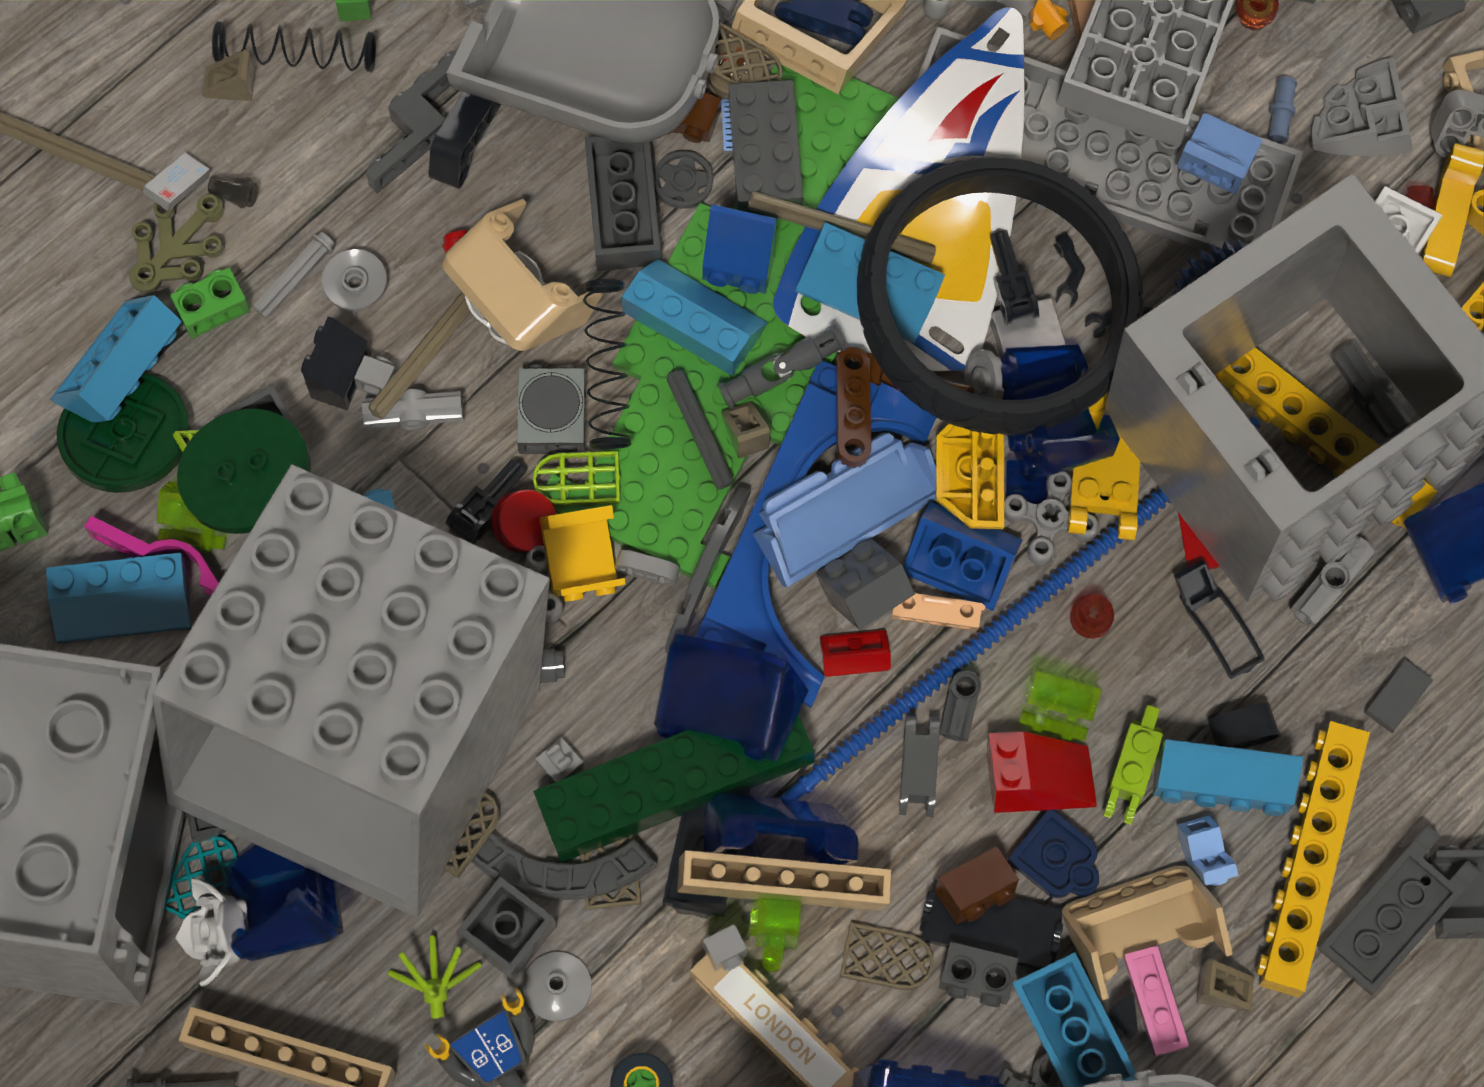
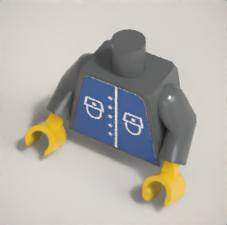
M514 988L517 999L511 1003L506 1001L502 993L500 998L505 1009L452 1042L448 1043L444 1037L436 1034L441 1040L439 1049L432 1050L427 1043L425 1044L426 1051L434 1058H438L440 1065L453 1080L468 1087H496L498 1085L500 1087H525L517 1073L529 1066L526 1059L533 1052V1027L526 1009L523 1007L524 1000L519 989Z

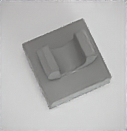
M562 737L535 758L537 764L554 783L572 776L584 766L583 761Z

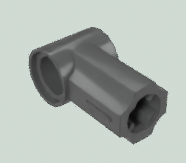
M961 671L952 679L939 734L946 739L968 741L978 696L981 691V681L975 673ZM960 682H967L972 686L974 692L972 695L963 696L957 692L956 685Z

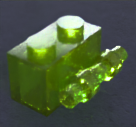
M168 481L159 490L157 523L173 525V528H160L158 541L175 539L186 542L191 546H198L203 551L211 552L212 549L225 550L227 538L215 536L216 530L200 523L185 506L180 496L177 482ZM185 527L202 529V534L186 532Z
M1033 666L1024 699L1027 704L1037 706V710L1035 713L1022 710L1019 723L1031 726V730L1040 733L1042 730L1060 734V738L1071 741L1074 738L1085 741L1088 728L1078 726L1076 723L1078 718L1093 722L1102 688L1099 684ZM1048 710L1067 714L1065 721L1047 717Z
M759 898L758 909L751 908L749 936L756 937V947H765L762 953V966L767 972H776L781 968L784 949H797L801 901Z

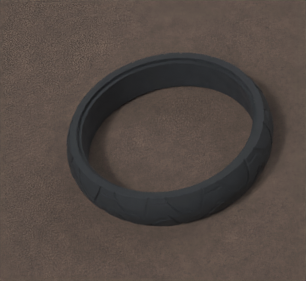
M981 157L956 161L938 167L916 179L886 206L875 221L864 243L858 267L857 305L860 323L864 328L863 333L871 353L877 360L881 370L897 389H900L902 394L924 411L954 426L963 427L975 432L1002 435L1032 433L1062 424L1090 408L1110 390L1124 329L1143 315V285L1140 268L1127 235L1121 230L1120 224L1111 212L1091 192L1064 174L1043 165L1014 158ZM976 193H1000L1033 201L1055 212L1069 222L1084 237L1095 252L1103 267L1110 288L1112 300L1111 330L1102 358L1096 366L1074 384L1058 392L1025 400H999L972 394L951 385L929 370L914 355L900 335L891 314L886 291V269L891 246L904 228L918 215L934 205L954 197Z

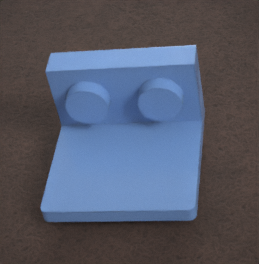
M1204 113L1190 141L1188 140L1183 149L1177 168L1236 195L1262 143V139Z

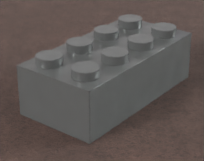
M793 80L729 84V114L737 210L769 216L748 208L752 192H759L802 205L803 194Z
M600 136L585 137L597 271L646 267L656 259L661 260L650 142L628 144L612 141Z

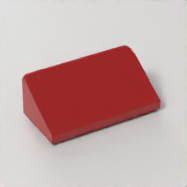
M886 630L820 637L823 671L826 677L881 672L891 669V654Z

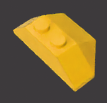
M949 423L936 436V501L970 529H1004V435L975 432Z

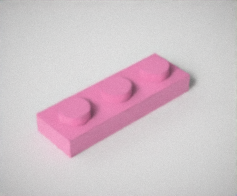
M1158 946L1124 954V963L1153 1056L1157 1057L1188 1048L1187 1037Z

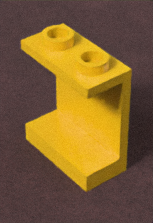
M612 505L539 518L552 594L556 595V597L563 596L564 602L584 599L583 592L593 590L596 591V596L616 593L615 586L626 585L625 578L617 579L607 523L608 519L614 518Z

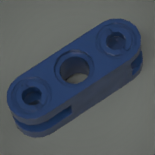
M791 0V4L787 2L778 3L774 10L775 16L787 24L855 46L866 35L862 27L869 26L873 18V12L867 6L852 0Z

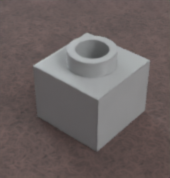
M364 355L354 377L357 390L376 397L396 373L395 366L383 357L376 356L371 358Z
M735 924L703 939V948L715 971L724 968L725 972L740 966L744 962L742 958L747 956V948Z

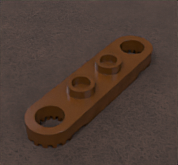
M848 347L847 350L839 353L835 366L836 454L841 464H845L849 468L850 466L853 468L859 466L860 468L863 464H866L871 453L870 360L862 349ZM848 358L857 359V362H860L861 368L856 370L849 369L844 364V361L848 360ZM849 444H855L854 446L858 445V448L861 447L863 452L859 456H852L846 452L845 447L849 446Z

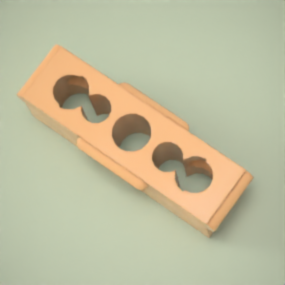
M915 593L914 596L893 608L891 619L978 631L980 617L985 610V605L978 602Z

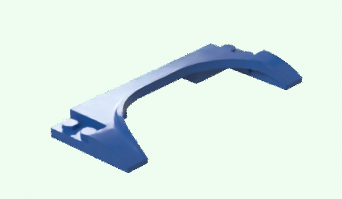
M825 361L817 365L812 373L689 649V653L779 694L789 691L794 701L810 708L816 699L825 676L800 654L783 631L771 603L768 582L769 562L753 533L766 527L759 515L760 512L764 511L765 501L802 480L812 464L824 452L837 444L836 368ZM870 382L871 432H894L921 445H925L936 417L918 407L900 391L882 382L880 386Z

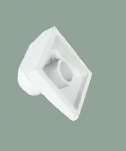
M1385 186L1375 202L1419 255L1440 222L1442 215Z

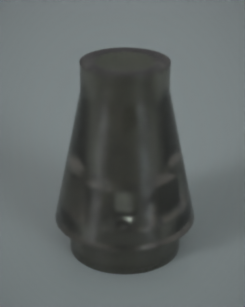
M214 174L209 180L208 192L225 199L239 208L252 207L255 204L259 187L250 177L219 176Z

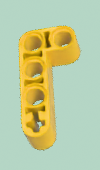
M1454 143L1445 160L1432 209L1441 214L1442 218L1424 245L1421 254L1422 260L1435 274L1451 277L1453 274L1474 187L1483 169L1484 150Z

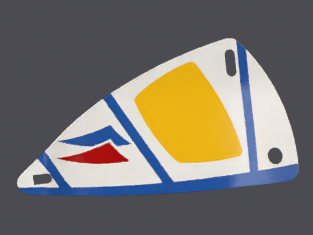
M1010 7L997 10L973 33L939 58L903 94L876 125L838 175L816 210L873 227L881 212L902 190L922 175L938 167L956 161L981 157H1005L1021 160L1024 126L1023 19L1019 11ZM999 27L1010 34L998 51L992 52L987 49V42ZM976 193L954 197L940 202L918 215L899 234L934 245L936 253L931 263L909 257L906 258L945 274L933 306L915 343L904 340L914 355L931 371L964 370L970 355L974 351L982 350L991 320V313L997 298L994 285L996 277H1001L990 241V235L1002 230L1007 231L1010 237L1017 196L1000 193ZM805 227L788 260L773 300V307L777 317L790 328L805 337L811 338L828 331L829 326L835 324L847 348L857 347L866 353H871L860 320L820 303L821 311L816 316H810L803 311L800 303L803 295L794 291L820 233L819 230ZM933 326L939 327L960 341L964 346V351L961 354L951 352L930 337L929 329Z

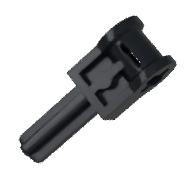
M1001 230L991 234L990 241L1001 276L996 277L994 285L1005 324L1011 325L1013 320L1026 317L1039 318L1038 302L1028 270L1019 272L1008 232Z
M510 460L484 491L475 486L464 500L454 507L447 517L445 524L450 528L455 527L468 537L467 541L469 543L475 544L491 525V516L495 505L526 473L527 469L518 460Z

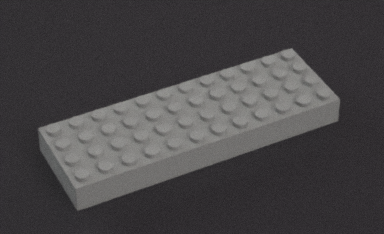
M1096 0L1063 81L1057 104L1179 148L1234 0Z

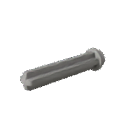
M319 232L318 235L313 234L310 244L254 304L255 310L261 316L270 317L326 254L333 252L332 247L335 244L323 232Z

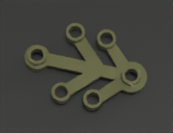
M203 195L197 202V211L174 236L172 232L174 208L172 207L167 213L161 214L159 209L162 206L155 202L153 210L158 219L160 251L152 260L149 245L153 238L151 227L145 222H139L133 226L132 235L137 242L138 263L131 268L129 280L136 290L152 292L163 281L182 279L196 281L200 278L202 270L196 260H185L181 267L163 268L171 259L199 256L216 258L221 255L223 246L220 239L216 236H208L201 243L185 244L205 222L213 223L222 218L224 206L217 195ZM209 202L215 203L210 209L204 208V205ZM140 230L148 231L144 237L137 236ZM212 243L218 244L215 250L207 249L208 245ZM189 267L197 268L192 274L186 273V269ZM144 272L151 273L146 279L140 278V275Z

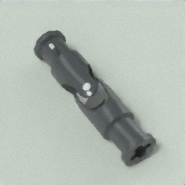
M835 324L829 326L828 331L814 338L807 337L795 343L788 354L784 355V352L776 353L744 369L742 375L727 383L719 382L717 386L728 408L732 410L737 402L752 395L757 397L791 379L795 374L793 371L809 370L823 363V358L839 350L845 351L847 347ZM832 341L831 343L820 348V346ZM771 361L774 366V372L781 378L777 381H767L761 373V369Z

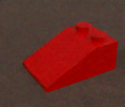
M1023 731L989 733L987 762L994 813L1093 808L1097 806L1088 746Z

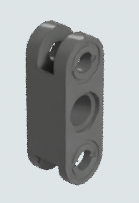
M906 715L899 815H906L908 803L925 804L926 817L934 816L940 718L929 717L928 734L916 733V716Z

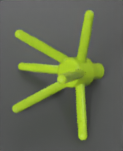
M434 935L429 936L431 979L425 981L404 952H400L398 956L415 980L393 970L388 971V976L423 992L424 1002L430 1004L431 1018L437 1019L445 1016L443 1002L448 1000V990L480 969L482 963L476 962L450 980L462 951L460 947H456L443 978H438L436 938Z

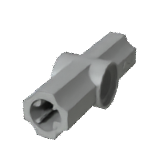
M409 389L383 419L374 417L368 408L374 398H362L364 428L399 426L404 430H421L426 428L428 424L463 421L461 391L427 394L422 390Z
M1358 537L1360 541L1357 545L1336 561L1323 567L1320 574L1291 608L1296 619L1304 625L1311 626L1312 628L1315 627L1374 555L1375 551L1365 539ZM1325 576L1336 577L1340 582V586L1330 585L1326 581Z

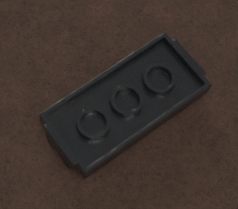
M742 788L737 793L719 800H711L704 803L701 807L688 812L686 810L682 812L663 897V905L671 906L679 914L695 915L703 919H708L712 915L724 917L728 897L677 892L679 858L685 850L737 855L750 797V789Z
M934 879L932 892L928 891L919 929V931H923L921 940L925 943L946 948L949 947L950 942L1018 958L1017 965L1038 970L1050 965L1051 962H1055L1063 930V923H1060L1062 909L1013 898L1003 906L995 904L989 907L975 921L968 922V920H965L956 925L935 893L937 880Z

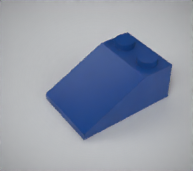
M712 204L703 259V280H707L710 284L718 287L726 285L739 287L741 291L749 294H756L758 292L766 294L775 260L776 219Z

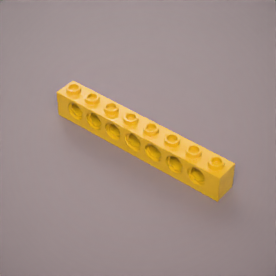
M1257 348L1252 349L1215 375L1219 382L1230 389L1231 395L1237 401L1249 404L1255 409L1257 416L1262 421L1273 423L1281 430L1286 440L1293 444L1298 443L1307 451L1308 456L1318 464L1323 463L1332 470L1335 478L1381 447ZM1240 366L1246 371V373L1238 374L1232 369V367ZM1265 386L1271 390L1272 394H1263L1257 387ZM1283 407H1293L1297 411V414H1288L1287 412H1285ZM1309 427H1318L1323 432V435L1313 434ZM1335 447L1345 448L1349 455L1342 456L1338 454ZM1424 481L1425 485L1411 497L1414 502L1412 506L1391 523L1408 530L1432 502L1438 491Z
M1330 721L1324 730L1319 729L1314 743V749L1319 750L1316 762H1310L1306 774V781L1311 782L1308 794L1302 793L1297 812L1302 813L1300 826L1295 824L1290 836L1289 844L1294 845L1292 857H1286L1282 867L1281 876L1286 878L1283 890H1277L1273 903V909L1278 910L1275 923L1269 922L1264 938L1265 942H1269L1267 955L1261 954L1256 969V974L1261 975L1259 982L1261 987L1298 998L1306 990L1370 732ZM1336 755L1341 758L1343 767H1333L1329 763L1328 756ZM1320 787L1331 788L1335 793V799H1325L1320 793ZM1312 819H1322L1327 825V831H1317L1312 825ZM1304 851H1314L1319 857V863L1311 864L1307 862L1304 858ZM1298 882L1307 884L1310 887L1311 896L1304 897L1298 894L1295 884ZM1287 916H1298L1303 922V928H1292L1287 922ZM1287 947L1291 949L1295 956L1294 962L1282 960L1279 956V948Z

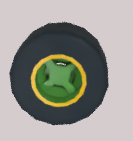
M636 1053L622 1059L614 1068L610 1079V1087H673V1080L668 1066L657 1056L648 1053Z

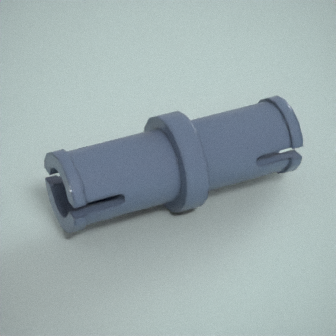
M1279 77L1277 79L1275 100L1270 105L1272 119L1268 139L1276 143H1286L1289 140L1291 117L1295 115L1296 111L1293 103L1298 83L1292 77Z

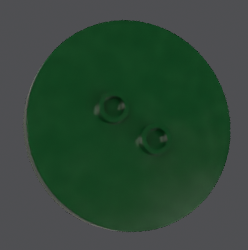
M143 373L138 379L140 381L138 388L129 396H125L119 404L121 410L110 421L92 423L64 408L57 426V444L61 457L72 475L91 488L113 493L140 490L166 477L178 465L183 453L173 437L174 432L191 430L185 404L180 395L168 383L155 376ZM183 438L185 443L188 444L189 438Z
M242 409L229 412L203 426L185 447L177 471L178 490L190 513L208 528L229 534L250 533L291 465L311 473L310 452L298 429L289 420L277 413L262 409Z

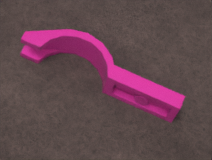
M90 516L84 526L91 538L131 558L181 553L183 557L195 562L201 572L200 586L204 587V594L210 597L219 584L201 554L186 542L168 539L148 544L93 516Z

